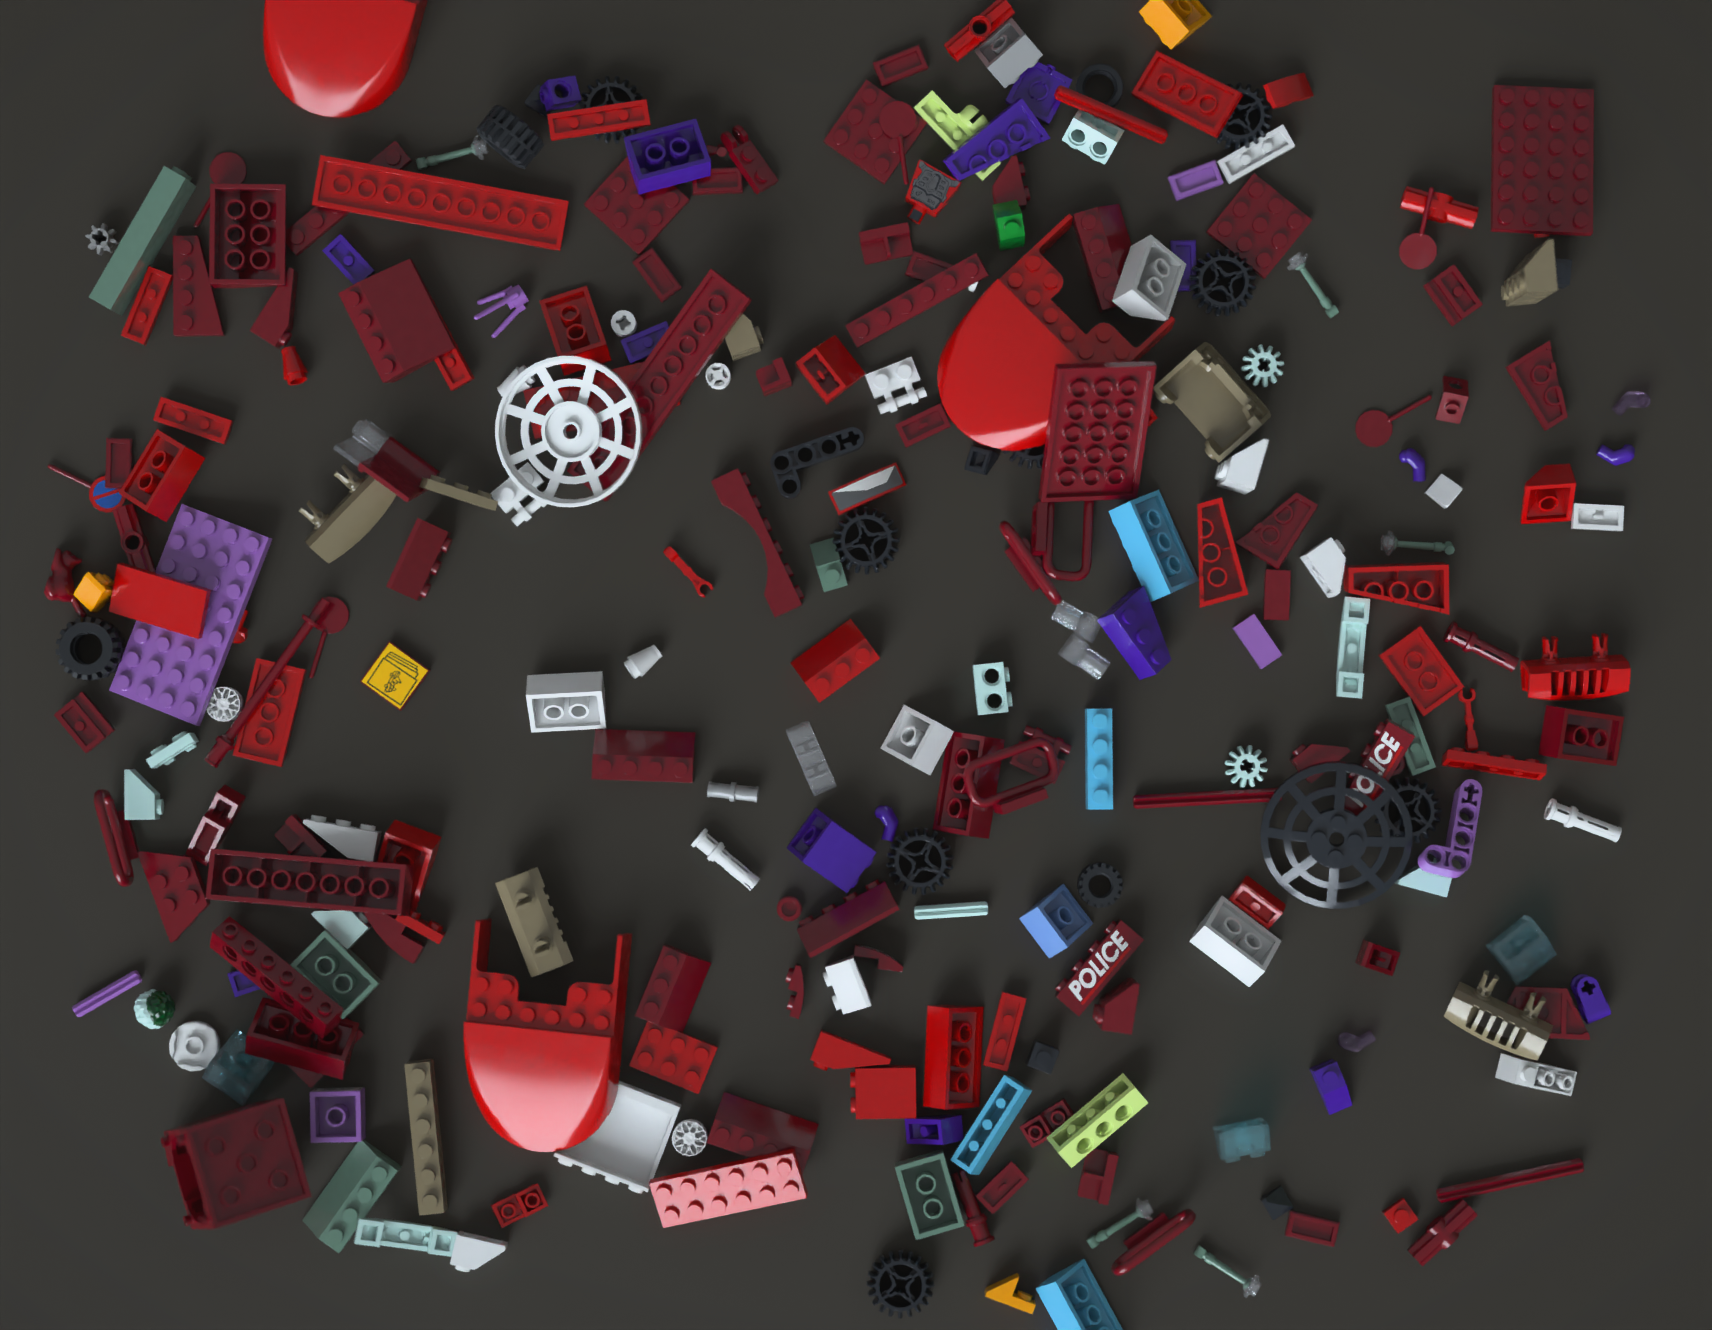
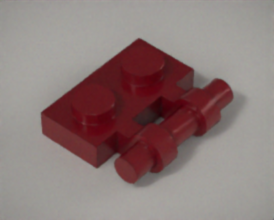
M1026 725L1023 731L1024 735L1031 738H1046L1052 743L1056 756L1059 751L1067 755L1069 754L1072 745L1065 743L1063 738L1058 736L1054 738L1044 733V730L1039 727L1035 729ZM1037 748L1016 754L1011 757L1009 764L1037 777H1043L1049 772L1046 754ZM1058 759L1060 774L1065 764V761Z

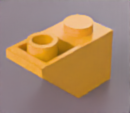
M87 572L73 595L90 612L97 613L111 599L114 581L106 574Z

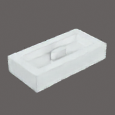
M1573 503L1571 529L1623 531L1624 506Z

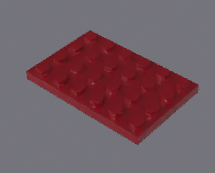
M1511 85L1493 86L1491 232L1591 236L1593 234L1594 89Z
M1154 361L1055 364L1038 496L1040 502L1137 498L1156 372Z

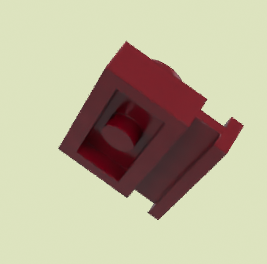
M1454 264L1423 286L1451 326H1454L1483 305Z
M85 692L79 693L76 698L72 699L54 714L85 753H89L115 731L114 727Z

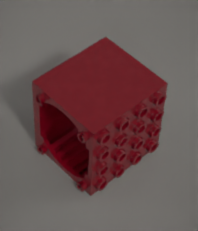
M284 1098L261 1100L165 1130V1137H161L163 1148L168 1146L187 1215L183 1216L185 1226L190 1225L191 1229H217L312 1197Z

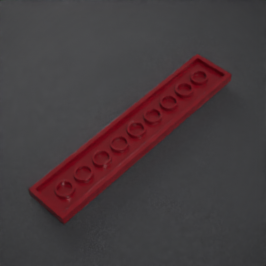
M714 269L709 270L628 384V388L636 400L641 415L642 444L639 457L752 301L749 296ZM624 392L620 395L615 404L627 398ZM630 407L619 413L623 427L621 444L634 449L636 425L634 414ZM612 417L602 422L601 426L602 437L614 441L615 424ZM598 446L596 451L590 456L595 469L605 462L611 451ZM618 454L612 465L602 475L598 476L603 490L610 487L621 476L628 466L630 459ZM581 461L573 462L567 470L574 477L586 474ZM589 481L583 483L592 491ZM613 493L602 500L608 501Z

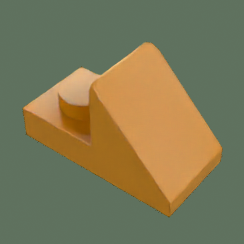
M1018 1273L985 1288V1297L1033 1314L1036 1304L1035 1300L1031 1299L1032 1295L1023 1291H1018L1017 1294L1014 1293L1019 1280Z

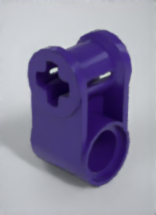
M1586 974L1574 976L1570 986L1584 1022L1588 1025L1611 1015L1609 1004L1603 996L1598 981ZM1584 982L1589 983L1586 986V991L1581 990L1584 987Z

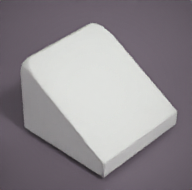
M1440 474L1425 493L1445 509L1453 502L1463 488L1445 475Z

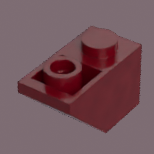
M1017 155L1010 158L993 184L992 195L994 204L1017 200L1020 209H1025L1027 201H1030L1028 186H1023L1021 177L1025 176L1023 162H1018Z

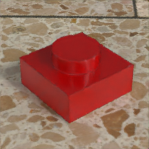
M1403 1197L1382 1211L1398 1234L1419 1220Z

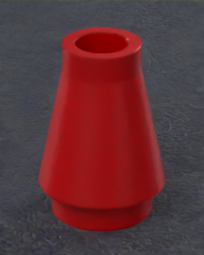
M289 346L283 348L281 353L284 380H287L288 385L304 383L307 381L306 375L308 371L299 357L296 347Z

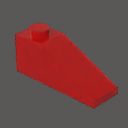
M821 1029L810 1060L814 1061L813 1066L827 1071L828 1067L840 1069L890 1064L891 1057Z

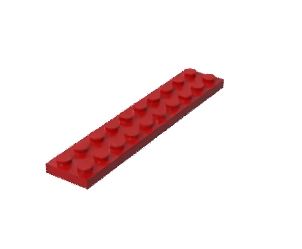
M320 155L312 205L561 251L569 201Z

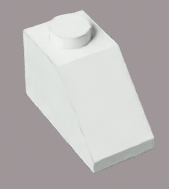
M459 1231L456 1235L450 1264L455 1265L456 1270L470 1272V1269L475 1270L504 1252L508 1242Z

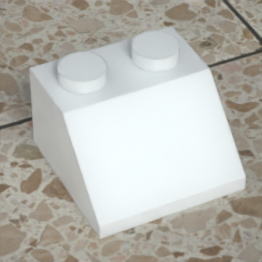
M1332 537L1323 540L1300 557L1328 598L1340 593L1346 557L1343 554L1345 552L1344 547L1337 539L1334 541Z
M904 705L880 749L931 775L954 731Z
M853 955L825 965L826 972L822 974L827 987L832 986L835 995L831 997L836 1010L841 1009L843 1014L872 1006L871 999Z

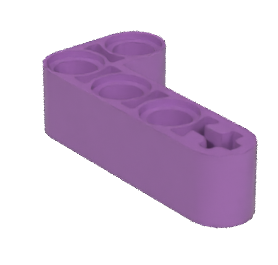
M1474 779L1465 780L1455 790L1445 847L1430 845L1419 855L1418 865L1423 871L1449 878H1458L1469 869L1482 798V787L1478 781ZM1459 812L1467 814L1469 821L1462 820ZM1456 836L1462 837L1465 845H1460L1456 841ZM1427 854L1434 855L1437 863H1431L1427 858ZM1452 859L1460 863L1461 869H1456L1452 865Z

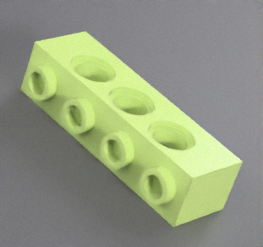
M1122 1073L1051 1133L1047 1139L1072 1168L1146 1106L1148 1102Z

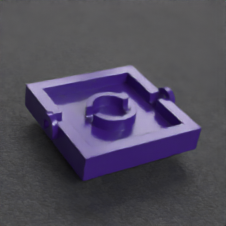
M1037 62L1036 65L1028 68L1020 75L1007 96L1005 103L1011 105L1018 98H1022L1037 120L1049 125L1061 104V101L1055 99V91L1060 85L1069 88L1072 79L1055 71L1056 68L1050 64L1046 66Z

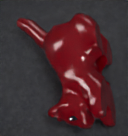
M56 548L51 565L53 575L47 579L44 594L50 601L71 602L76 613L85 618L87 616L86 612L82 608L80 601L73 595L75 585L72 578L73 569L76 565L81 564L82 559L77 558L69 550L62 553L61 549Z

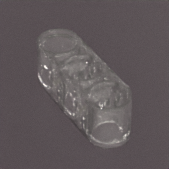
M809 720L786 729L788 738L814 797L837 787Z

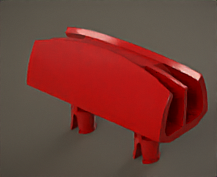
M1596 633L1592 634L1591 656L1558 658V637L1551 636L1549 646V640L1544 636L1542 637V658L1522 660L1520 662L1522 690L1528 692V698L1541 700H1583L1612 696L1629 691L1631 668L1628 660L1622 654L1608 655V634L1601 633L1600 641Z

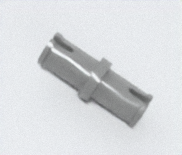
M709 781L707 797L729 799L730 802L744 800L757 803L759 796L758 786L737 785V782L725 784Z

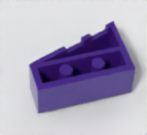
M1144 586L1128 591L1097 619L1139 680L1156 675L1172 660Z

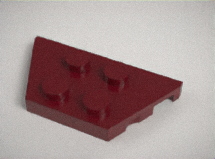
M146 850L137 852L170 943L175 942L187 927L193 924L197 916L211 904L209 899H205L206 889L194 856L155 853Z
M1515 986L1506 1003L1522 1011L1532 992L1536 993L1534 1005L1538 1003L1542 996L1546 998V1002L1537 1018L1553 1025L1549 1038L1590 1040V1035L1567 988Z

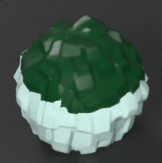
M151 989L140 994L135 1000L134 1011L136 1019L149 1029H159L173 1017L175 1003L166 992Z

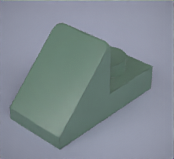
M834 537L810 544L824 592L848 586L842 564L839 562L841 561L839 553L835 551L837 548L836 544L832 543Z

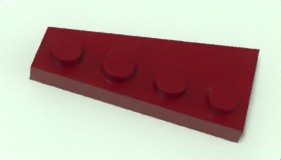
M173 236V333L175 337L225 336L218 305H216L213 293V286L209 284L208 267L199 236Z

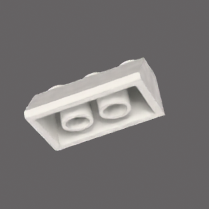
M1152 235L1147 236L1130 247L1112 301L1130 316L1161 321L1168 320L1186 263Z
M1263 439L1231 456L1226 461L1224 460L1221 465H1218L1214 479L1218 480L1217 486L1241 494H1247L1254 490L1269 440Z
M602 671L527 675L526 700L531 732L606 729L605 688Z
M1221 896L1198 925L1190 942L1250 987L1266 971L1281 940L1224 896Z

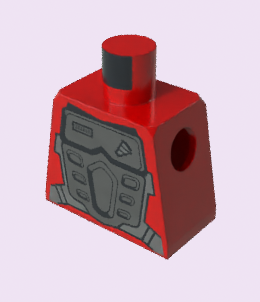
M919 160L905 198L906 202L913 205L907 218L919 225L926 213L936 218L961 187V182L928 163Z

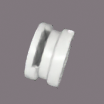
M218 687L214 689L206 710L211 718L217 721L229 722L238 717L244 708V700L242 695L234 688Z
M688 1119L681 1121L673 1131L672 1143L674 1148L685 1156L697 1155L706 1146L707 1130L698 1120Z

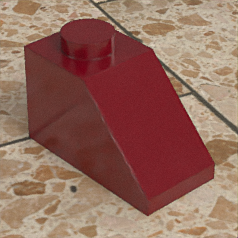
M1302 743L1292 751L1294 756L1289 760L1299 771L1314 764L1339 761L1350 750L1348 747L1308 744L1305 746ZM1325 772L1314 774L1305 779L1308 783H1313Z

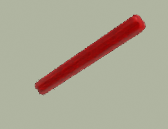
M1062 85L1058 86L1054 96L1056 100L1159 144H1164L1168 137L1167 130Z

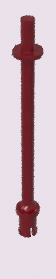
M322 597L309 616L305 614L301 616L305 622L226 734L216 737L215 740L217 742L204 758L207 763L218 768L228 751L234 749V738L313 627L317 629L321 627L317 621L329 606L330 602Z

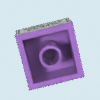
M365 1087L316 1088L310 1091L311 1143L361 1142L366 1138Z

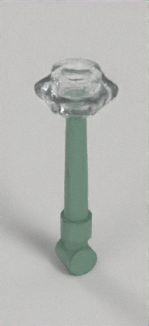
M477 135L474 137L471 147L437 156L432 155L427 158L416 159L418 170L428 168L429 165L431 167L438 165L440 162L471 153L479 157L480 160H483L485 154L488 153V147L486 142Z
M1298 252L1288 259L1290 265L1287 266V269L1301 271L1320 300V304L1323 308L1325 307L1326 314L1329 318H1332L1339 313L1337 307L1331 304L1329 297L1324 294L1306 269L1305 265L1308 254L1302 255L1301 252Z
M1390 530L1387 535H1383L1381 538V550H1385L1387 556L1391 555L1397 547L1433 550V552L1445 551L1448 555L1453 554L1455 551L1450 541L1444 544L1442 542L1398 541Z
M1138 1198L1136 1200L1135 1212L1107 1229L1099 1231L1096 1236L1092 1235L1086 1239L1092 1249L1100 1244V1241L1103 1242L1108 1239V1236L1138 1217L1149 1221L1152 1220L1151 1214L1154 1213V1210L1149 1202Z
M1200 1245L1193 1254L1200 1259L1203 1258L1208 1264H1212L1243 1284V1295L1245 1298L1249 1295L1254 1297L1261 1287V1283L1258 1282L1259 1276L1255 1275L1245 1279L1216 1259V1256L1210 1252L1207 1253V1250Z

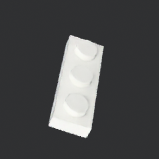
M1283 124L1266 133L1264 138L1259 137L1258 144L1252 141L1249 148L1243 146L1217 162L1229 184L1295 147Z

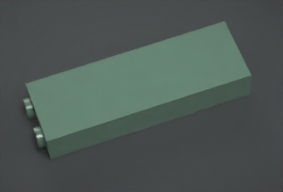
M166 166L162 168L89 298L123 316L142 283L148 266L151 267L196 188L190 182L192 177L175 166L172 169Z

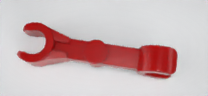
M668 546L663 551L667 558L674 562L683 574L692 581L699 596L706 597L700 592V587L704 584L713 590L712 584L698 577L671 546Z
M1470 688L1471 696L1469 699L1463 697V689L1458 691L1457 694L1458 699L1464 703L1465 707L1464 721L1467 727L1465 733L1466 751L1478 749V740L1475 730H1473L1474 717L1471 711V702L1476 696L1473 688Z

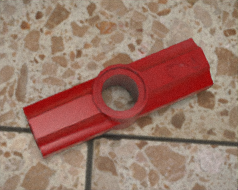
M996 0L980 15L973 17L968 25L944 44V47L957 62L960 61L1015 14V11L1007 0ZM981 24L985 26L986 32L976 34L973 31V27Z
M1406 186L1400 202V208L1423 215L1428 192ZM1433 192L1428 219L1438 223L1449 222L1472 229L1477 219L1479 207L1455 201L1453 197L1444 193Z

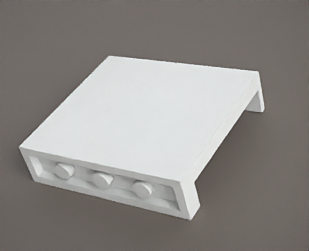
M619 1081L613 1108L600 1128L585 1141L568 1149L556 1151L554 1157L559 1158L558 1162L563 1165L572 1167V1164L582 1167L581 1171L589 1175L595 1176L596 1173L606 1176L605 1180L616 1185H619V1182L629 1185V1190L636 1193L648 1192L650 1179L654 1178L682 1104Z

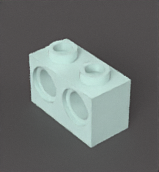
M1078 110L1062 141L1066 142L1070 147L1087 154L1094 161L1105 165L1124 130L1108 121Z
M1003 662L973 665L977 715L1008 712V707H1012L1011 692H1006L1005 683L1010 682L1009 668L1004 667ZM988 669H994L998 672L999 677L995 683H989L985 680L984 675ZM990 694L1000 696L1001 704L999 707L991 708L988 705L987 698Z

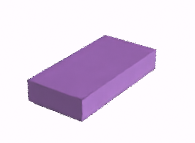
M1215 160L1168 177L1176 201L1224 183Z
M1252 614L1233 627V630L1260 669H1263L1282 656L1255 614Z

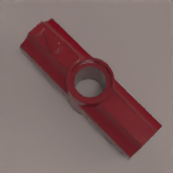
M124 505L112 510L121 536V546L126 552L129 564L156 573L148 548L149 542L144 535L135 505ZM137 536L140 540V545L137 549L133 550L130 547V540Z
M1461 1199L1443 1216L1440 1215L1426 1227V1232L1410 1245L1407 1250L1424 1266L1441 1249L1451 1246L1459 1237V1233L1478 1215Z

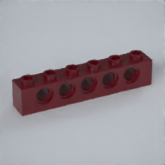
M229 916L212 931L210 948L319 1037L324 1039L340 1024L343 1008L233 918Z

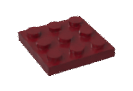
M866 80L828 133L824 143L885 185L900 164L901 159L898 138H892L882 131L879 124V115L884 106L897 100ZM915 114L916 125L913 131L908 136L903 137L905 155L927 125V122L917 114Z
M627 156L584 203V206L640 256L690 200L675 186L639 195Z
M1254 173L1206 233L1223 247L1229 249L1233 255L1235 252H1238L1239 260L1247 258L1245 264L1247 266L1252 265L1253 271L1265 279L1310 224L1312 219Z

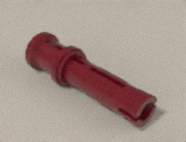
M1454 621L1449 625L1443 637L1444 642L1448 643L1450 641L1461 647L1462 651H1472L1510 672H1513L1518 664V657H1514L1498 647L1479 639L1476 632H1468L1457 626V623ZM1485 650H1488V651H1490V652H1492V653H1494V654H1496V655L1502 657V659L1499 658V657H1497V656H1495V655H1493V654H1491V653H1489V652H1487V651H1485Z
M962 1169L959 1170L962 1181H960L957 1171L950 1175L953 1178L968 1218L965 1223L966 1227H970L974 1238L973 1245L978 1247L995 1240V1237L990 1234L986 1223L988 1218L984 1213H981L968 1175Z

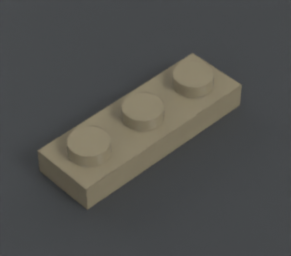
M431 475L430 479H421L419 486L421 488L496 511L498 501L492 500V494L478 490L477 494L468 492V486L454 483V486L444 484L446 479Z

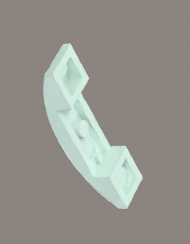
M1346 596L1344 598L1337 656V697L1362 699L1366 626L1369 622L1370 599Z
M359 1218L354 1244L427 1251L428 1254L452 1257L458 1232L406 1221Z

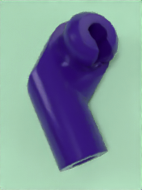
M1602 444L1597 450L1596 455L1612 465H1620L1630 462L1634 458L1635 448L1632 445L1626 444L1621 449L1614 451Z
M1408 448L1407 450H1402L1399 453V459L1402 463L1408 462L1413 467V482L1426 481L1424 458L1415 449Z
M880 805L875 809V816L880 818L885 825L881 839L893 842L899 822L892 808Z

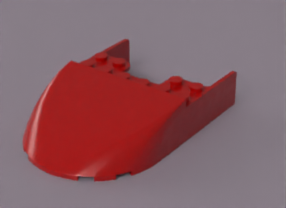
M265 0L263 46L269 73L287 98L310 113L329 118H348L363 112L367 113L383 104L403 82L411 64L428 0Z
M1070 213L1000 279L997 278L982 294L953 330L941 352L938 363L937 383L942 405L956 427L981 445H987L1003 451H1022V449L1044 445L1055 364L1138 362L1173 328L1175 319L1171 316L1139 347H1133L1108 323H1099L1085 334L1051 300L1062 289L1063 277L1042 254L1071 228L1073 216Z
M492 919L476 920L467 1019L464 1021V1054L473 1097L487 1123L508 1142L536 1152H554L573 1147L588 1139L600 1128L606 1117L610 1114L617 1096L632 933H622L617 936L613 983L608 985L576 982L569 988L567 1004L564 1006L518 1001L519 982L517 978L510 974L487 972Z

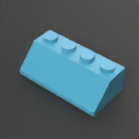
M1159 490L1108 511L1120 536L1122 545L1132 563L1133 570L1136 572L1141 586L1145 587L1150 602L1199 581Z
M1081 1259L1050 1276L1035 1288L1058 1330H1123L1085 1259Z

